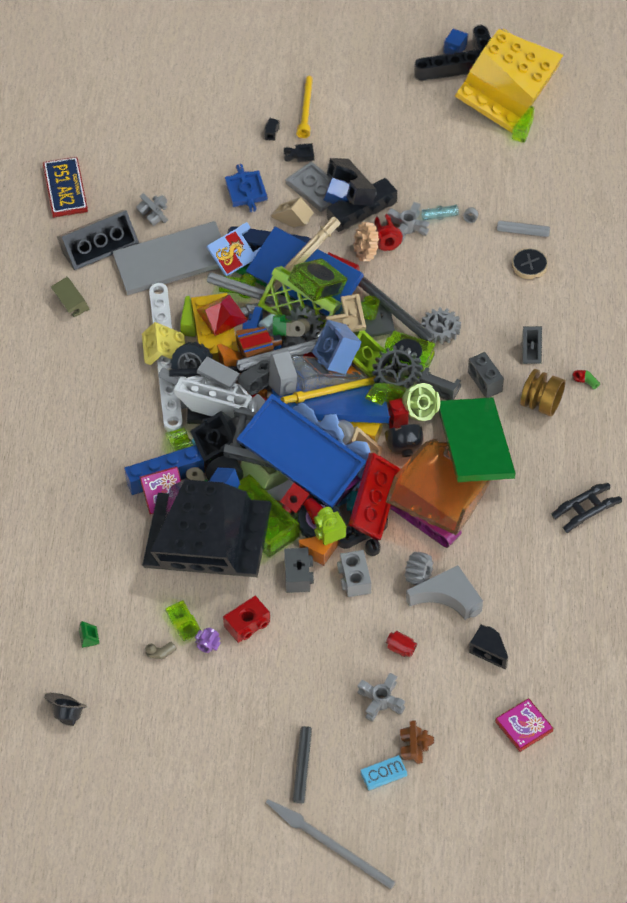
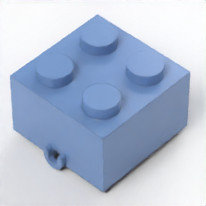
M327 320L312 353L318 358L317 362L324 365L327 370L346 374L362 342L346 324Z

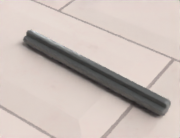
M363 276L358 284L359 287L423 341L430 343L434 339L433 334Z

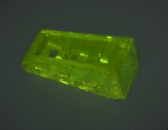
M530 106L514 126L512 140L526 142L534 119V106Z

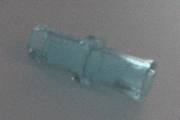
M457 204L445 207L440 205L436 208L422 209L421 214L424 221L435 218L441 220L444 217L458 216L459 210Z

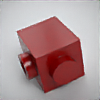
M294 482L280 501L283 503L282 508L289 513L293 511L297 513L310 493Z

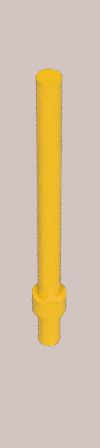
M374 376L307 392H294L293 395L281 397V401L286 404L292 402L297 404L304 402L306 399L377 383L374 382Z

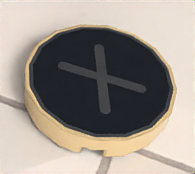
M525 248L519 250L513 256L512 268L519 277L531 280L535 277L540 278L546 273L548 260L545 254L538 249Z

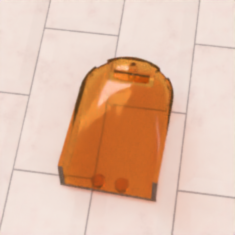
M437 439L425 442L394 476L386 502L408 512L413 517L423 519L428 524L435 525L457 536L474 512L491 480L457 482L447 441L438 442Z

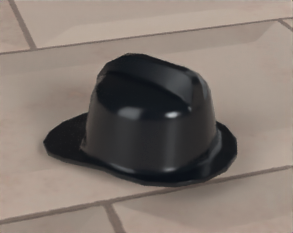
M47 693L44 695V698L52 703L54 718L69 726L75 725L76 720L80 719L83 708L87 707V705L64 694Z

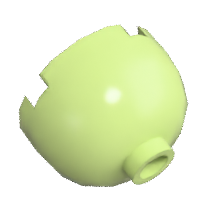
M415 384L404 392L402 403L406 410H408L410 419L427 421L431 420L435 413H438L440 397L430 384Z

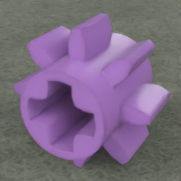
M206 628L203 631L199 630L195 637L197 639L195 642L197 643V648L205 653H210L212 650L217 651L221 643L219 642V633L212 628Z

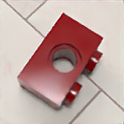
M255 595L223 616L224 628L239 643L242 640L249 639L259 629H264L270 623V611Z

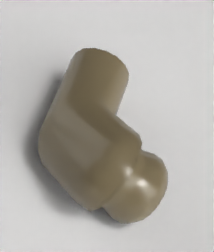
M171 641L162 648H157L152 643L145 647L146 655L154 659H164L176 650V646Z

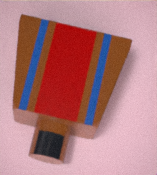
M265 327L236 331V342L243 359L274 351L275 346L282 345L280 334L269 336Z

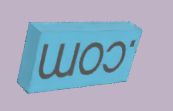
M399 755L360 770L368 790L407 776L406 768Z

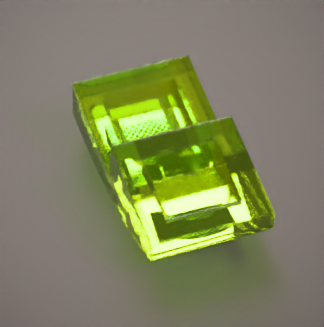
M375 383L365 396V399L383 405L385 401L389 402L402 398L408 388L388 383Z
M184 427L165 433L174 452L194 446Z
M184 600L165 608L170 621L183 641L195 637L198 631L201 630Z

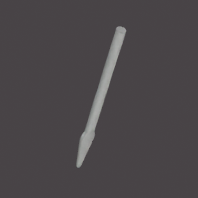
M271 800L266 801L292 827L301 828L388 888H393L395 881L304 821L301 814Z

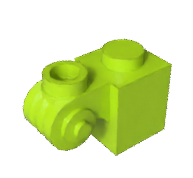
M325 507L318 512V516L314 517L316 524L314 529L315 535L318 540H322L324 545L346 537V525L338 511L333 512L331 507Z

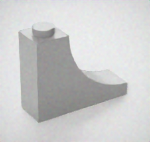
M455 566L406 590V602L410 607L419 603H440L456 610L465 620L470 617H476L482 612L483 600L459 566Z

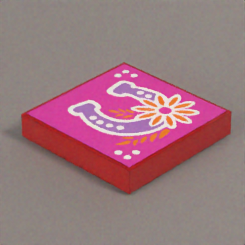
M177 466L139 477L150 515L154 513L157 494L170 493L171 486L181 481Z
M529 698L495 718L496 724L519 752L546 737L554 730L552 725Z

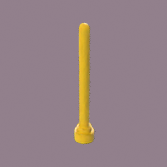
M310 75L306 77L302 118L296 132L299 138L304 139L310 136L311 131L308 125L313 78Z

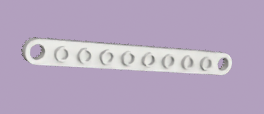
M163 283L153 284L149 289L153 323L156 322L172 329L167 286ZM158 289L163 291L161 294H155L154 292L158 291ZM164 356L157 359L158 375L162 368L171 369V359ZM159 378L164 428L167 432H179L183 427L180 399L174 393L176 385ZM171 420H176V422L178 421V424L174 426H171L168 423L171 422Z

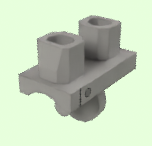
M143 193L140 196L142 201L136 207L138 211L144 216L152 210L146 218L153 226L161 220L166 223L168 219L160 209H167V198L164 196H154V202H152Z

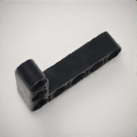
M477 25L473 28L472 43L475 50L417 59L415 61L414 77L417 80L425 81L469 74V69L475 64L479 55L491 40L488 28L484 25Z

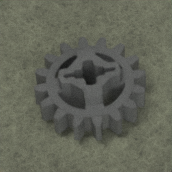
M300 306L296 310H291V314L286 315V318L288 320L306 319L310 323V330L302 335L306 342L315 340L322 330L320 325L323 324V321L318 320L320 314L315 316V309L309 311L308 306L304 308Z

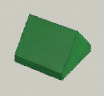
M81 621L79 635L82 648L100 644L97 627Z

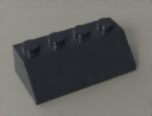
M120 210L57 236L63 254L74 270L113 255L112 251L139 244L127 210Z

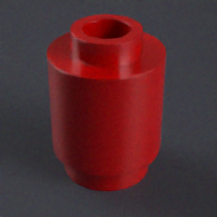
M397 630L394 633L391 632L386 640L387 648L403 657L411 658L417 647L414 639Z

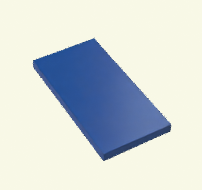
M274 227L246 272L268 285L273 276L271 274L274 268L279 266L285 267L307 243ZM316 249L302 265L316 261L315 264H320L330 269L335 276L334 279L330 281L322 280L311 273L299 275L298 277L315 287L321 288L342 282L338 293L329 295L341 302L342 296L353 294L364 274ZM281 286V287L278 289V291H282V290H283V286ZM288 291L289 297L299 300L296 291ZM309 299L303 300L304 305L314 309L312 301ZM342 305L339 308V310L336 311L335 315L340 314V312L342 311ZM325 309L319 310V313L323 314L326 317L330 314V312H328Z
M297 383L296 392H307L338 384ZM364 386L306 399L304 402H301L314 410L318 421H322L325 415L336 414L338 420L349 422L389 423L390 418L385 394L369 393L378 386ZM271 388V394H273L274 396H276V397H277L278 399H280V400H281V397L293 395V393H291V394L279 396V395ZM292 402L287 405L293 408L298 406L299 403Z
M273 394L269 396L237 438V442L331 508L334 507L367 462Z

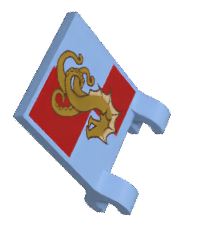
M247 222L206 246L225 277L251 263L260 250L258 248L253 252L242 236L251 228Z

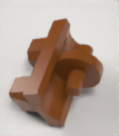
M414 720L409 721L410 727L400 729L401 740L403 742L410 741V745L401 747V756L404 760L414 759L417 764L423 763V751H428L429 746L434 744V737L428 735V730H422L420 727H417V722Z

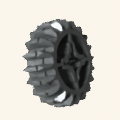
M394 345L392 351L389 348H386L387 353L385 354L380 351L381 358L375 357L377 364L372 365L373 369H375L372 371V375L375 376L374 382L379 383L378 387L398 389V394L401 396L403 390L406 391L414 383H420L417 377L423 376L422 372H420L423 366L420 365L421 359L416 358V352L411 353L410 348L404 351V346L402 345L397 350V347ZM399 358L408 360L412 365L400 363ZM393 359L391 365L385 366L390 360ZM397 364H398V367L400 368V370H399L400 372L398 373V377H397V374L395 373V371H396L395 369L397 368ZM410 374V376L402 382L403 377L405 375ZM383 376L395 378L396 383L387 381Z

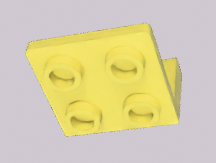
M154 322L142 333L144 362L151 365L161 356L172 359V354L175 350L185 344V335Z

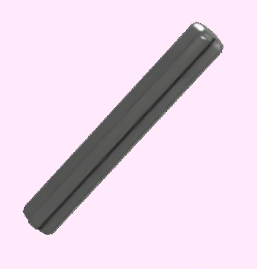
M302 726L300 730L293 801L296 804H303L305 802L312 728L309 726Z

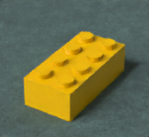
M227 293L191 298L197 342L208 348L213 355V360L219 362L218 344L238 351L234 328L214 336L197 312V309L228 295Z

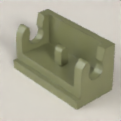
M68 276L51 286V289L69 313L73 312V317L90 310L85 299Z

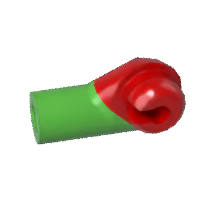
M575 370L572 374L576 382L588 383L592 389H596L600 385V382L587 370Z

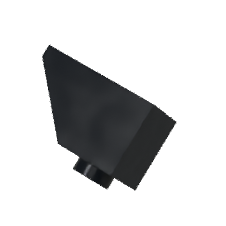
M481 624L470 642L469 653L506 670L508 654L500 633L490 626L486 627Z

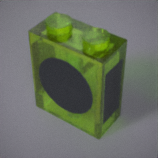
M322 258L294 265L288 279L290 283L313 301L341 294L348 278Z
M393 331L391 337H387L384 351L381 350V352L387 353L386 348L392 351L394 345L397 347V350H399L401 345L404 346V351L410 348L411 353L416 352V358L421 359L420 365L423 366V369L420 372L423 373L426 367L429 368L435 356L436 343ZM399 358L400 363L412 365L408 360ZM393 359L390 360L385 366L391 365ZM397 364V368L395 369V370H396L395 373H396L397 375H398V373L400 372V371H399L400 368L398 367V364Z

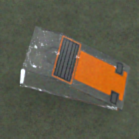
M296 356L292 358L297 373L296 392H307L366 378L352 364L347 373L342 374L327 370L324 365L317 362V357Z

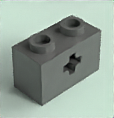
M308 548L284 549L286 593L310 592V584H314V573L309 572V567H313V556L308 555Z

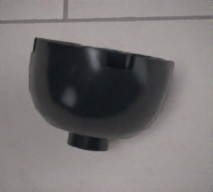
M407 424L401 425V429L396 431L395 427L385 432V439L389 449L395 454H402V457L413 456V452L417 451L423 444L422 426Z

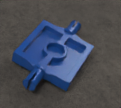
M238 164L236 165L238 173L225 177L233 207L248 205L249 212H252V209L255 212L257 210L255 203L267 201V194L259 170L245 172L243 165L240 164L239 167Z

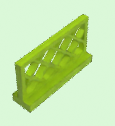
M282 266L274 268L271 274L273 276L258 303V306L274 315L282 314L281 306L288 305L289 311L293 310L292 303L300 302V305L304 308L303 300L307 299L312 301L316 315H319L320 309H325L330 312L329 316H333L342 305L341 302L331 296L320 298L322 291L318 288L296 284L302 283L313 286L298 276L294 277L295 274ZM276 280L282 283V291H275L274 283ZM288 291H296L299 300L291 301ZM284 292L287 303L279 305L276 294ZM273 295L275 306L270 307L264 302L268 296ZM319 317V321L325 322L324 325H320V328H323L326 324V319L321 320V317Z

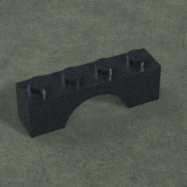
M330 158L326 174L330 179L343 180L349 184L347 198L353 205H373L377 195L376 188L352 161L346 158Z
M385 177L372 184L377 191L373 205H353L352 203L340 200L327 207V220L329 221L332 217L339 220L340 225L336 228L338 232L348 229L352 225L397 203V189Z

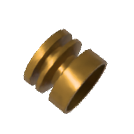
M533 369L524 384L520 404L524 407L529 405V408L533 410L539 403V412L551 417L555 414L561 402L566 380L552 376L547 382L548 375L546 372H542L540 375V370Z

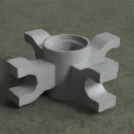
M414 202L410 210H405L402 213L392 208L387 213L391 217L393 224L400 225L398 228L402 232L403 240L406 234H411L415 230L425 236L429 232L427 228L429 222L416 219L420 214L419 208L421 204Z
M389 673L385 683L378 684L375 687L361 680L358 688H360L358 694L372 699V703L366 709V719L373 722L379 710H385L388 707L400 715L403 713L405 701L391 696V691L397 685L396 675Z

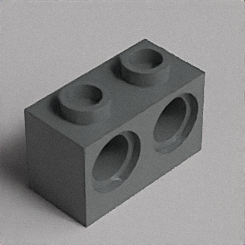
M486 352L469 358L468 373L483 395L489 398L503 392L504 377Z

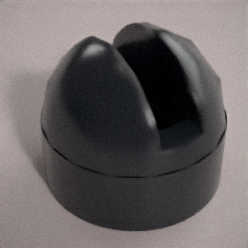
M377 539L367 540L365 543L366 554L376 556L380 553V542Z

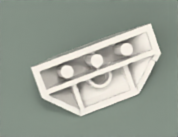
M201 375L188 378L180 377L174 388L176 396L191 411L209 416H214L222 411L232 419L234 418L235 408H248L252 400V396L240 384L235 383L228 390Z

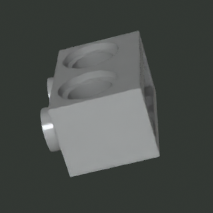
M364 550L341 553L340 562H337L339 574H343L341 586L342 590H346L347 597L371 594V579Z

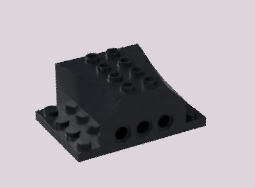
M184 479L172 485L170 493L157 494L142 565L144 568L258 578L272 504L270 501L251 500L246 491L223 482Z

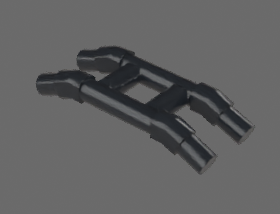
M609 483L597 484L573 499L562 503L551 515L556 520L573 508L578 515L562 527L566 533H569L572 529L582 524L583 521L605 509L622 503V498L620 496L610 497L601 502L596 495L610 490L611 486ZM589 499L594 507L585 511L580 503Z

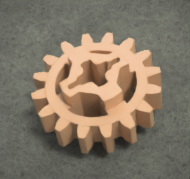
M362 222L358 225L359 229H356L354 235V252H357L356 257L359 258V261L370 262L371 259H374V255L377 254L379 236L373 223Z

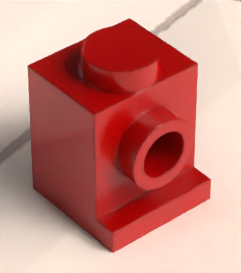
M402 398L389 401V429L393 427L397 429L401 428V425H407L409 412L404 407Z

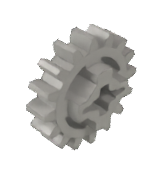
M441 308L438 311L432 309L431 314L426 312V317H422L421 324L433 334V343L440 341V344H443L445 340L450 343V338L455 340L456 335L460 334L461 329L460 317L455 316L454 311L449 313L448 308L445 311H442Z

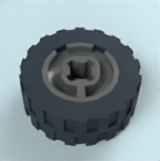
M188 342L177 348L172 354L170 361L171 369L199 368L206 357L213 359V355L203 344Z

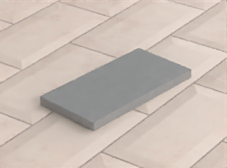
M209 222L112 251L127 295L148 290L156 283L168 284L220 268L206 247L221 238L216 222Z

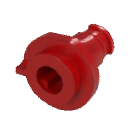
M385 214L387 225L383 227L377 216L374 224L379 236V241L377 242L378 249L383 251L396 249L403 240L401 230L393 225L392 219L388 214Z

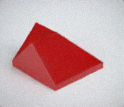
M226 295L197 309V312L214 336L247 322L246 316L230 295Z

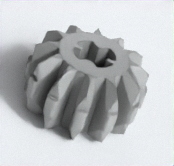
M413 552L409 556L405 567L406 581L418 585L429 580L433 570L432 556L424 552Z

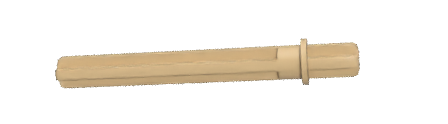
M332 217L323 227L320 226V230L284 268L294 273L298 266L302 265L328 237H331V233L340 225L339 220ZM278 280L274 283L275 291L282 286V283Z

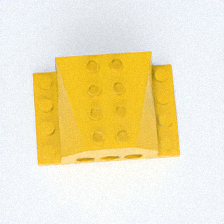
M504 28L498 29L479 55L455 97L513 133L558 69L564 55L517 37Z

